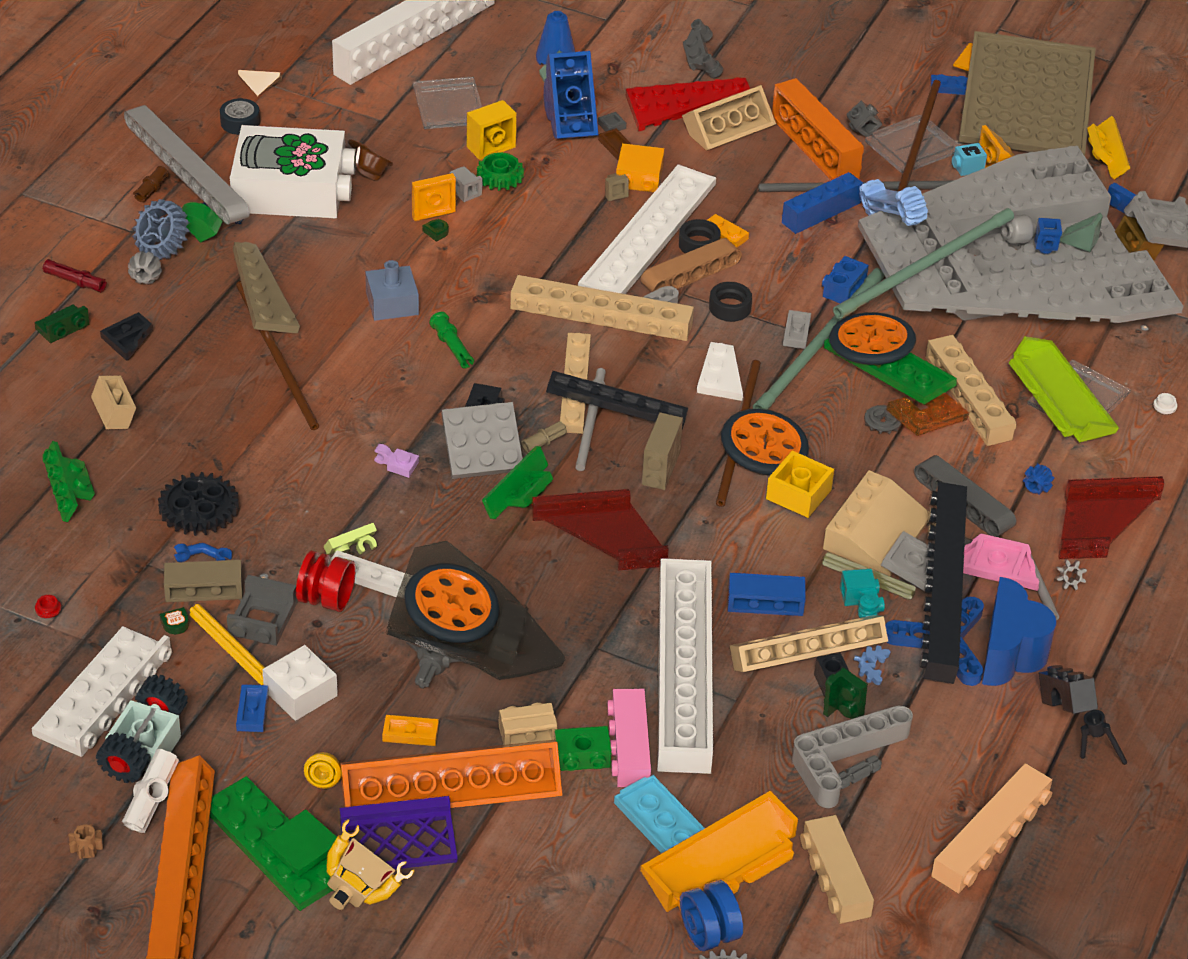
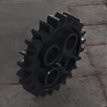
M192 472L190 478L181 475V481L172 479L173 485L166 484V491H161V497L158 498L159 515L162 516V521H167V527L174 526L175 532L184 529V535L189 531H193L194 536L199 531L207 535V530L209 529L216 533L217 526L226 528L225 522H233L232 516H237V510L239 509L238 492H236L235 486H230L229 480L223 482L222 476L215 479L213 473L205 477L203 472L199 476H195Z

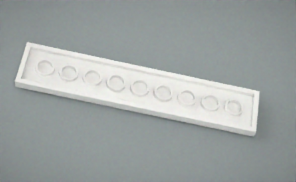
M677 165L581 278L578 286L626 294L716 185V177Z

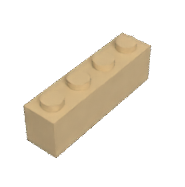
M833 815L805 821L804 832L800 835L803 849H807L809 852L811 868L813 871L816 870L819 875V885L822 892H826L828 896V905L831 913L836 914L839 924L871 917L874 898L837 816Z

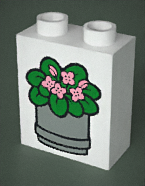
M242 125L230 175V187L244 199L249 208V214L337 218L340 201L351 200V175H355L356 149L345 148V131Z

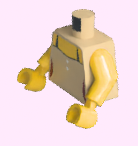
M349 819L343 822V833L337 836L327 854V873L330 876L327 884L335 891L329 901L339 910L344 909L348 902L355 907H360L363 903L372 905L387 900L402 885L401 881L404 878H411L415 872L413 869L408 875H403L401 868L407 862H402L397 867V874L393 875L395 869L354 838L349 841L348 839L355 836L359 831V825L356 826L355 831L352 833L345 830Z

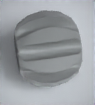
M137 252L135 256L130 258L128 263L130 277L139 284L145 283L148 285L153 283L162 272L159 258L154 257V254L151 252Z

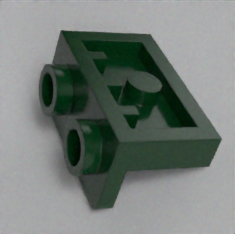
M72 304L34 322L35 330L49 343H53L90 325L88 308L85 306L77 308Z
M843 667L839 672L830 675L826 680L823 715L829 717L836 710H839L843 716L850 719L864 716L868 684Z

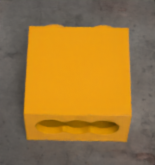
M622 143L616 174L619 176L625 174L629 178L630 190L655 192L660 185L665 148Z

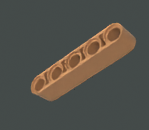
M722 238L647 269L641 276V283L651 292L664 286H672L679 289L736 265L741 259L742 252L728 239Z

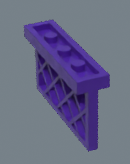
M449 796L340 808L341 831L345 820L349 819L348 824L345 826L347 832L348 830H355L356 826L359 825V830L365 833L359 843L364 845L371 837L381 844L374 852L376 856H379L385 848L396 855L393 860L385 861L393 869H397L398 865L402 862L407 863L401 869L456 863L458 859ZM445 820L446 827L440 834L429 827L433 821ZM414 823L420 829L412 837L402 830L406 824ZM387 826L393 832L384 840L374 833L379 827ZM424 831L436 838L429 847L417 840ZM397 834L408 841L401 850L390 844ZM439 842H442L450 848V854L438 855L432 850ZM412 845L424 852L419 858H411L405 853Z

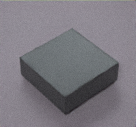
M617 112L598 117V124L605 132L615 128L619 131L626 129L627 123Z

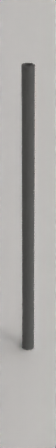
M954 180L909 181L907 187L916 186L918 189H935ZM882 181V183H884L885 189L897 190L900 181ZM826 182L759 183L758 191H809Z

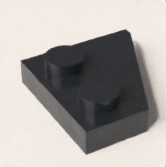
M138 312L101 330V338L125 360H128L152 332V323Z

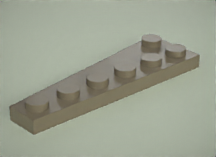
M234 242L233 253L253 328L298 334L300 325L295 314L292 312L257 245L249 242Z

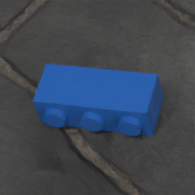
M746 573L729 574L728 612L803 616L805 577Z

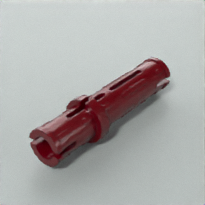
M47 259L43 264L42 269L44 273L74 282L78 287H87L100 293L106 288V279L96 277L89 271H80Z

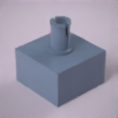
M389 260L384 264L385 269L365 271L366 294L374 321L419 315V294L410 266L399 267L398 262Z

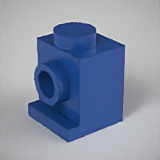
M1038 218L1034 238L1036 250L1045 254L1051 253L1052 250L1058 251L1060 237L1062 236L1061 220Z

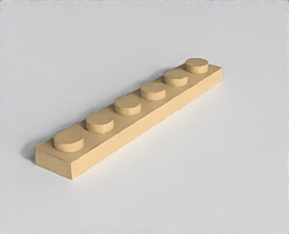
M568 333L564 374L587 380L591 334ZM562 397L560 422L565 424L567 433L583 434L585 403Z

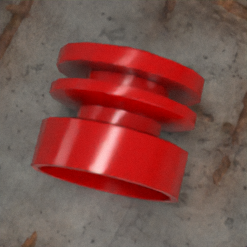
M310 550L299 570L296 584L297 600L303 603L309 601L310 605H317L321 601L323 608L342 612L353 590L356 575L355 562L341 557H335L331 561L329 554L322 553L320 555V552Z

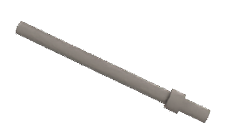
M597 369L593 382L605 385V369ZM589 404L575 467L578 471L585 470L598 406Z

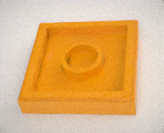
M453 173L412 182V218L414 221L456 212V177Z

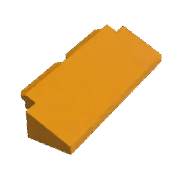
M769 791L641 865L640 871L666 912L677 906L680 909V896L682 892L693 888L703 890L705 884L715 880H723L730 887L733 894L738 892L741 882L753 883L792 860L794 852L792 850L793 843L790 839L796 836L798 818Z

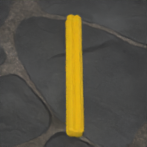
M200 604L191 607L189 610L190 616L260 685H263L262 669L265 667Z

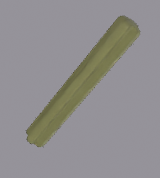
M830 552L825 554L822 562L823 566L840 573L845 570L871 569ZM872 569L874 578L879 580V587L908 600L914 597L916 591L914 585Z

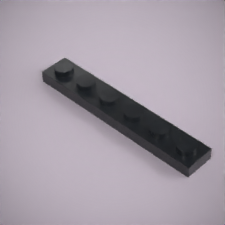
M553 370L546 390L547 393L653 422H656L659 413L683 417L682 430L688 408Z

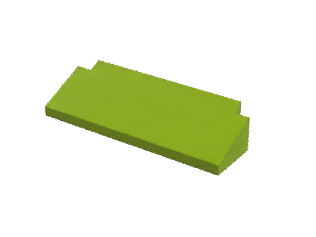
M1024 336L1013 354L1014 358L1010 359L1009 364L1064 437L1074 435L1080 443L1115 434L1119 427L1053 341Z

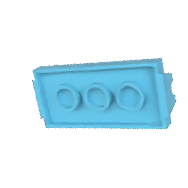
M654 775L636 781L620 790V793L614 796V804L661 854L705 829Z

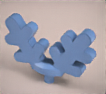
M877 645L875 651H872V647L867 646L861 657L855 655L854 660L859 662V676L862 677L866 674V682L871 683L873 681L876 685H880L882 682V671L874 670L877 660L880 663H884L891 653L890 650L882 649L881 646Z

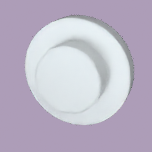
M1162 393L1154 400V408L1161 414H1171L1177 409L1176 398L1171 394Z

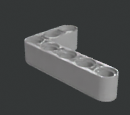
M894 706L797 736L794 740L792 762L816 803L824 808H833L839 803L842 781L831 762L907 739L910 735L913 718L912 711L905 706Z

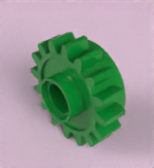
M492 153L484 157L483 161H479L477 176L482 177V186L489 185L491 190L494 187H497L498 191H501L504 187L506 190H509V186L516 188L517 183H522V178H524L523 163H519L518 158L508 153Z

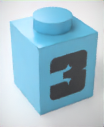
M979 143L955 147L954 156H952V165L961 176L969 175L985 168L987 154Z

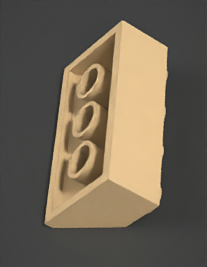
M762 85L682 115L689 135L706 151L776 124Z

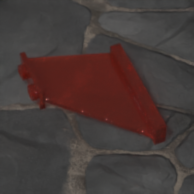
M1163 476L1068 480L1064 496L1067 505L1058 558H1107L1110 544L1155 500H1161L1165 484Z
M629 489L532 497L533 521L545 520L617 559L618 571L660 567L661 559H668V545H661L632 506Z

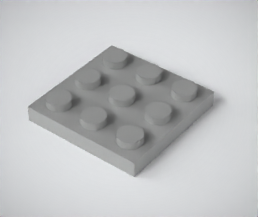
M513 402L442 410L441 415L452 479L509 473L523 459Z

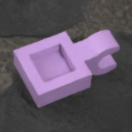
M378 444L375 452L378 453L374 459L375 462L386 464L387 471L408 478L419 463L418 455L396 449L393 453L384 444Z

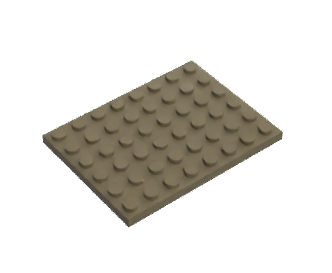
M975 31L959 142L968 144L979 143L981 128L983 125H986L1000 136L1011 150L1037 152L1078 146L1085 156L1096 48Z

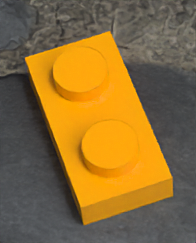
M717 214L707 219V221L713 222L720 229V239L726 238L736 247H739L749 239V232Z
M386 715L382 741L436 746L439 719Z

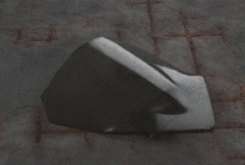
M448 541L414 548L387 624V635L475 666L498 680L516 678L558 668L565 661L563 653L528 613L529 608L522 605L499 580L469 559ZM439 563L456 564L475 571L486 579L498 598L500 610L497 623L484 637L466 643H451L428 635L415 624L406 609L404 594L410 578L419 570ZM447 579L439 580L442 585H452ZM463 588L467 594H476L472 588ZM421 591L425 597H434V594L430 591ZM478 608L470 609L475 615L483 614ZM436 611L428 612L432 618L441 617ZM460 620L452 621L457 627L465 626Z

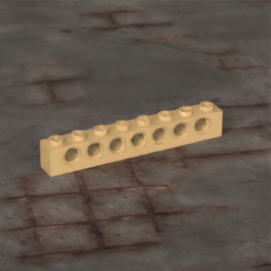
M517 275L511 290V309L684 341H687L693 324L694 307L521 275Z

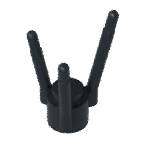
M1096 709L1088 711L1084 715L1085 725L1080 728L1082 733L1080 757L1084 759L1086 756L1089 734L1092 737H1101L1107 734L1122 764L1126 765L1127 760L1111 731L1110 724L1106 723L1104 713Z

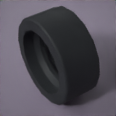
M704 219L687 221L681 226L679 231V248L683 253H688L720 240V229L713 222ZM703 236L710 240L696 241L690 239V237Z
M722 282L715 285L710 291L709 310L716 318L735 322L743 320L750 314L752 293L745 285L737 282ZM729 298L739 300L742 303L729 305L722 303L720 300Z

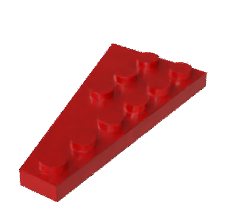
M736 77L734 79L626 88L625 95L638 132L645 130V126L651 124L658 126L667 119L674 121L683 118L682 115L747 91L750 87L746 78Z

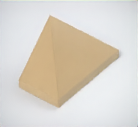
M238 70V75L257 96L282 80L280 72Z

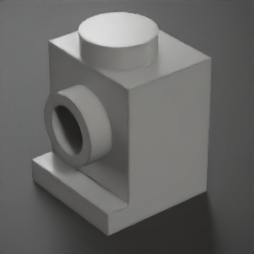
M465 166L450 171V174L453 173L456 177V195L463 202L482 195L481 176L476 177Z

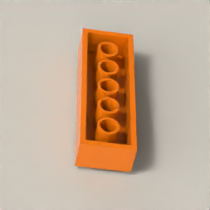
M797 78L775 84L772 114L776 124L830 180L848 172L859 179L862 169V155L864 153L862 143Z

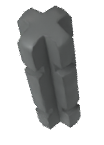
M876 755L867 758L866 762L863 760L846 769V772L838 773L842 781L841 789L850 786V782L854 784L869 776L870 772L874 773L880 770L881 760Z

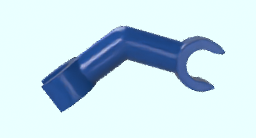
M181 543L174 546L177 552L174 555L177 562H184L191 555L199 553L216 559L215 561L226 560L224 557L232 559V551L230 549H217L206 543L190 546Z

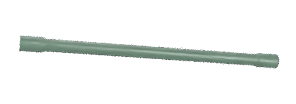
M1009 208L1002 210L992 216L991 219L855 297L838 304L833 308L834 315L838 319L844 318L865 303L995 228L1005 225L1014 219L1013 211Z
M879 268L873 269L850 298L881 282L884 278L882 270ZM835 315L770 389L756 401L753 409L768 410L772 406L775 399L824 345V340L829 338L833 326L842 319H838Z

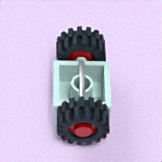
M157 674L147 677L136 693L135 700L137 702L130 700L96 754L97 764L103 765L101 767L103 772L108 771V776L110 777L116 776L117 781L123 779L124 783L129 781L133 783L140 778L143 771L147 770L156 749L170 752L173 750L181 737L179 716L188 703V696L184 695L186 693L184 689H179L181 686L179 683L173 684V679L171 678L165 680L164 675H160L159 678Z

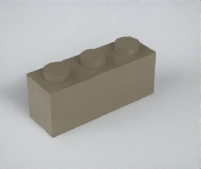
M241 560L164 563L165 601L188 602L242 599Z

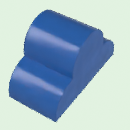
M591 52L548 54L546 60L547 78L544 81V105L547 118L551 120L555 139L597 136L598 124Z
M1000 577L985 660L983 685L998 686L1005 684L1013 678L1015 671L1022 673L1036 672L1047 664L1056 626L1054 613L1047 606L1028 600L1027 592L1023 586L1009 578Z

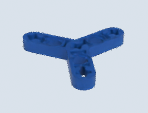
M966 597L962 600L961 621L965 625L961 626L960 653L965 657L959 658V669L956 675L963 684L969 686L979 684L983 675L981 663L963 640L983 614L984 604L982 600L976 597ZM891 620L885 624L888 644L921 648L922 638H918L914 634L919 632L926 634V630H922V623Z

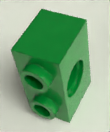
M608 726L555 729L554 740L558 744L560 771L611 767L612 750Z

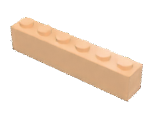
M1025 763L935 858L931 876L958 894L966 885L970 887L976 880L978 872L981 869L986 870L992 862L993 856L996 853H1002L1008 840L1011 837L1015 838L1020 833L1026 820L1030 822L1036 815L1041 804L1045 806L1052 796L1050 791L1052 779Z

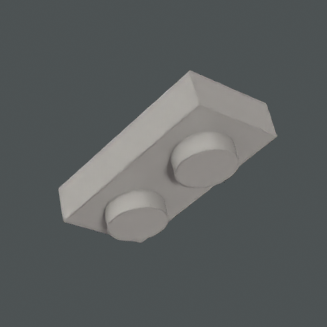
M789 310L783 346L806 348L811 313Z

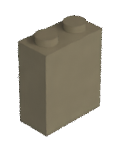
M659 413L644 449L642 485L662 490L666 489L680 454L683 417Z

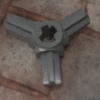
M413 631L405 638L406 643L417 652V658L420 660V670L415 678V684L419 685L421 689L428 687L434 675L443 673L449 667V663L473 659V651L470 646L447 649L446 644L441 641L431 640L427 642L421 635Z

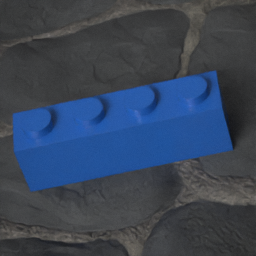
M848 172L785 201L782 224L797 234L860 204L859 189L863 182Z

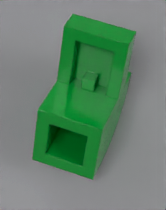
M197 202L183 205L182 211L187 214L186 219L190 222L186 228L200 243L217 234L223 221L211 208Z

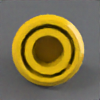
M319 752L312 755L306 761L304 775L307 781L317 788H331L340 780V763L334 755L327 752Z

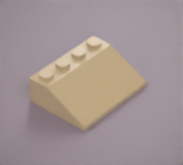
M869 470L826 527L823 549L891 576L893 572L881 566L883 559L903 531L918 538L928 523L929 511L890 478Z

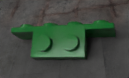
M52 441L49 448L44 451L42 459L62 521L68 522L78 506L76 498L91 501L95 493L85 462L79 459L62 457L58 442Z
M535 446L482 499L490 519H496L508 506L524 508L531 505L533 500L553 480L550 471H543L548 466V462L541 446Z

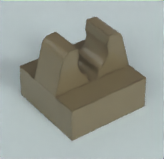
M616 173L607 175L605 179L606 199L612 201L629 197V178L625 174L620 176Z

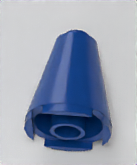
M553 11L547 16L536 51V61L539 65L541 63L546 64L548 54L557 53L559 50L563 53L575 52L567 15L561 11Z

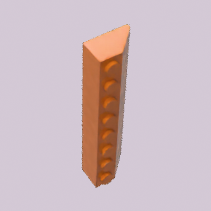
M555 740L340 762L345 807L449 796L450 808L562 796L558 744Z

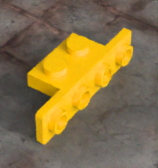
M1111 116L1098 126L1094 123L1087 128L1089 133L1088 140L1093 146L1092 153L1097 160L1101 159L1107 165L1113 180L1123 175L1130 169V165L1115 118Z

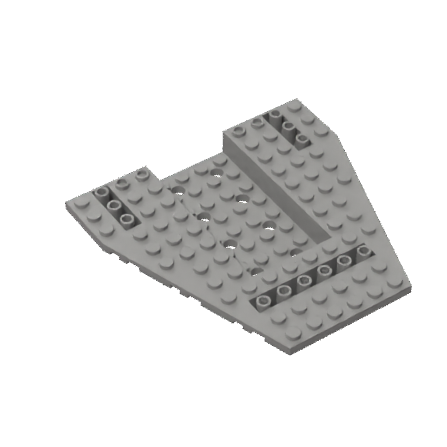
M1078 146L1017 154L925 192L922 196H924V200L927 203V219L919 224L908 226L902 221L900 215L883 211L864 217L858 222L859 230L885 277L888 278L991 219L992 216L1006 208L1011 209L1014 215L1029 216L1032 222L1035 223L1036 228L1038 218L1060 219L1062 234L1067 227L1100 212L1103 215L1099 238L1091 252L1060 241L1058 251L1052 250L1051 253L1045 254L1036 250L1035 234L1030 242L1010 244L1003 238L1001 227L995 228L893 287L892 290L903 310L931 311L934 308L946 309V312L954 313L962 320L1018 313V317H1028V314H1039L1038 318L1063 320L1088 317L1090 321L1097 322L1100 321V318L1110 319V322L1113 323L1182 313L1183 304L1148 251L1129 253L1118 238L1114 227L1107 218L1111 195Z

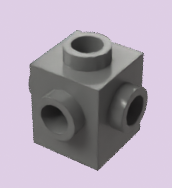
M862 100L846 114L851 121L849 123L850 127L856 133L860 132L866 138H869L882 125L877 116L879 113L872 104H865Z

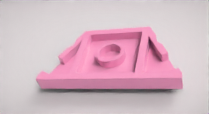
M979 534L970 544L965 545L964 574L998 582L1000 577L1009 578L1018 582L1023 588L1038 591L1039 579L1036 577L1035 564L1033 559H1031L1029 544Z

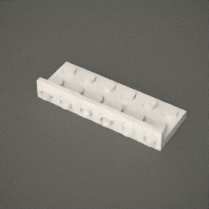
M122 626L33 726V736L82 757L88 749L94 747L100 735L110 728L112 721L119 713L121 714L130 700L136 696V693L147 677L155 675L162 663L168 661L172 653L170 638L164 635L159 641H156Z

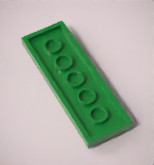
M829 338L824 340V348L839 356L833 350ZM911 352L900 360L880 365L860 364L846 360L922 404L930 402L957 386L956 377Z
M247 776L212 796L209 817L299 911L333 891L327 884L330 878L327 873V858L298 877L263 845V838L289 821V819Z

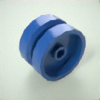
M715 880L705 884L703 890L693 888L682 892L680 896L682 919L690 939L700 951H707L718 947L720 940L723 943H729L742 937V915L738 902L727 883L723 880Z

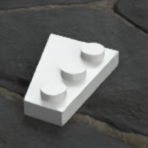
M710 343L697 385V393L742 401L743 391L732 345Z

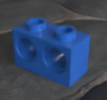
M844 256L839 263H835L832 272L829 275H825L822 281V287H824L823 297L837 303H842L849 299L867 277L869 265Z

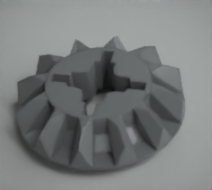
M873 406L865 413V425L869 426L871 431H879V434L882 432L890 434L891 431H898L899 426L902 425L901 414L890 406ZM883 417H885V420H886V421H885V422H880L881 419H883Z

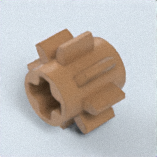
M92 824L78 825L74 833L68 834L70 853L77 852L79 859L95 857L97 850H103L101 830L95 831Z

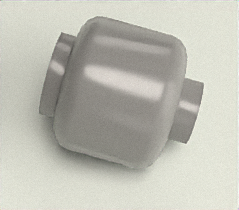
M1014 215L1013 220L1001 227L1003 238L1010 244L1027 243L1033 238L1036 226L1029 216Z

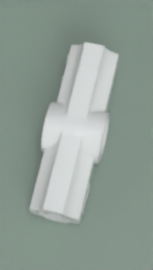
M156 749L143 779L134 785L133 800L122 820L124 826L139 833H145L159 802L167 797V785L179 761L175 754L163 749ZM149 786H151L153 790L152 796L149 793Z

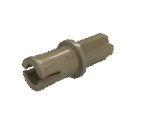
M559 421L545 429H538V433L521 441L523 450L528 454L535 446H549L551 441L567 433L566 426Z

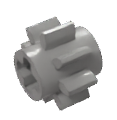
M1065 559L1063 567H1056L1060 571V575L1055 579L1057 581L1064 580L1062 586L1064 589H1067L1070 584L1077 590V584L1080 581L1086 583V580L1082 578V573H1085L1087 569H1079L1080 561L1078 560L1070 564ZM1073 571L1076 574V577L1069 578L1066 575V572Z

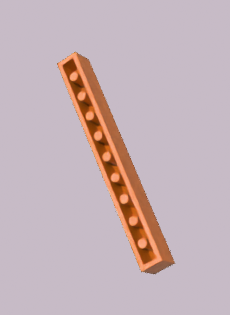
M200 755L178 763L169 781L170 787L146 959H193L215 770Z

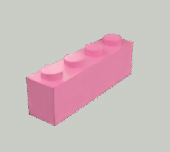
M613 689L612 700L607 701L608 716H613V720H609V736H614V740H610L611 756H615L616 759L611 762L612 776H617V787H627L651 775L645 690Z

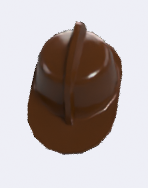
M352 139L348 140V144L353 149H356L355 165L363 176L372 180H378L387 166H393L391 161L379 156L364 144Z

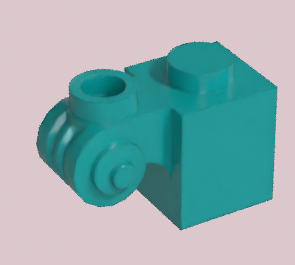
M872 569L842 571L840 591L844 606L859 605L858 616L860 618L884 612V598L878 597L880 590L879 580L874 578Z

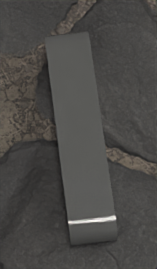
M933 455L915 466V477L931 491H936L938 482L967 486L966 518L988 535L998 537L1016 525V517L1009 508L941 457Z

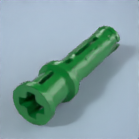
M441 311L435 313L429 320L430 326L436 329L438 338L442 342H446L460 363V366L462 368H469L470 366L466 360L472 365L474 359L457 336V328L449 322L447 313Z

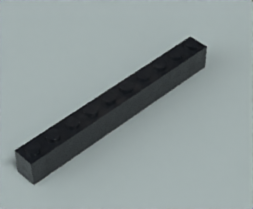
M938 482L936 491H931L929 505L933 506V508H930L928 522L932 523V525H929L927 540H931V543H928L926 557H929L930 560H927L925 575H929V578H926L924 593H927L928 597L925 596L923 611L927 612V615H924L922 621V630H926V634L923 633L921 639V649H925V653L922 652L919 667L924 668L923 679L954 684L959 669L967 486Z

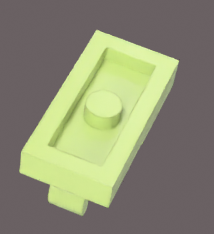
M374 523L331 538L324 545V549L329 555L337 550L346 553L350 550L349 547L357 543L356 549L358 553L363 554L365 552L363 543H368L373 550L377 547L376 540L372 537L377 531Z

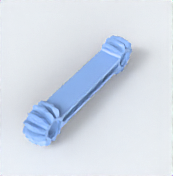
M879 179L867 181L860 186V201L868 215L879 211L900 215L902 221L908 226L919 224L927 219V203L924 200V196H922L921 190L916 186L907 187L898 192L885 189L884 183Z

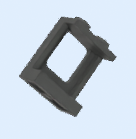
M248 575L245 580V594L235 614L228 613L227 615L228 632L238 638L277 646L297 605L296 585ZM254 609L279 615L275 624L247 618L250 611Z

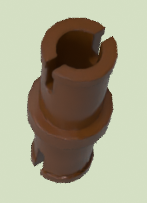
M158 166L150 176H146L143 179L140 187L133 192L134 198L139 202H144L152 192H156L159 189L160 183L169 175L167 173L168 170L163 166Z

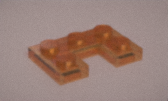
M946 392L926 403L929 408L922 410L906 397L888 402L886 408L889 413L916 436L966 421L969 416V412Z

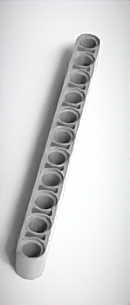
M146 105L124 111V119L129 129L226 224L249 217V208L244 199Z

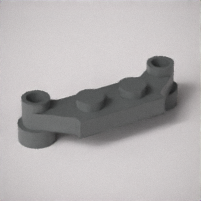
M696 19L691 23L692 30L687 39L683 41L689 66L693 71L695 69L705 70L710 78H716L723 72V67L711 54H708L705 42L712 38L713 32L707 25H704L701 19Z

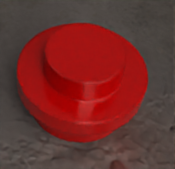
M43 595L35 604V612L42 618L55 617L61 611V603L53 595Z

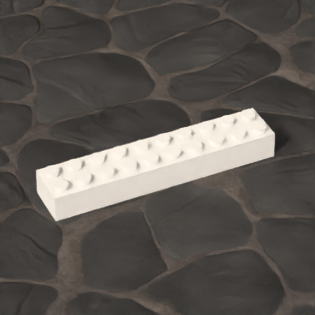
M405 0L332 40L333 75L351 85L495 4V0Z
M661 559L659 577L657 771L711 774L713 757L711 561Z

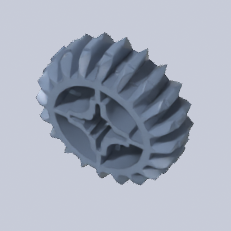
M159 199L158 202L151 201V205H144L145 211H138L140 217L139 219H134L137 225L132 227L136 232L132 237L136 240L135 245L139 248V251L144 253L151 252L159 260L170 258L171 254H177V248H183L182 242L187 240L185 234L190 232L186 228L190 223L186 219L187 214L182 211L183 209L172 201Z

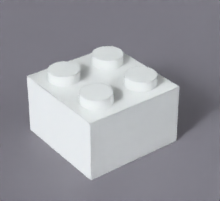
M306 645L262 669L263 685H268V695L295 721L337 697V675Z

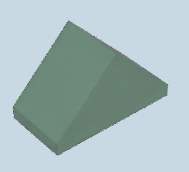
M1100 212L1067 227L1060 237V241L1091 252L1099 238L1103 215Z

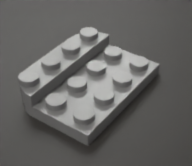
M1140 191L1124 208V212L1128 217H1135L1148 242L1188 248V205L1185 203L1186 198L1179 196L1175 202L1149 199L1146 191Z

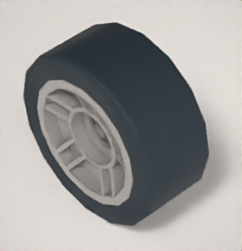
M243 98L225 102L220 108L221 127L228 133L240 135L242 125L259 126V106L254 101Z

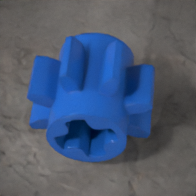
M1037 464L1034 468L1030 466L1025 471L1026 477L1023 479V482H1025V486L1030 492L1040 495L1043 491L1047 493L1053 486L1051 482L1055 478L1048 467Z

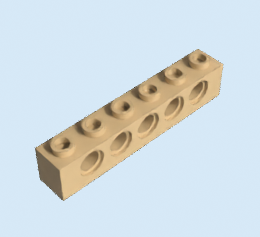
M954 335L928 340L925 358L930 364L957 378V386L948 391L985 444L990 446L1013 440L1014 430L1016 429L1014 417L1009 414L1004 403L996 396L994 389L986 382L982 372H979L972 358L966 354L962 344L956 340Z
M872 615L730 645L734 671L746 672L888 642L884 616Z

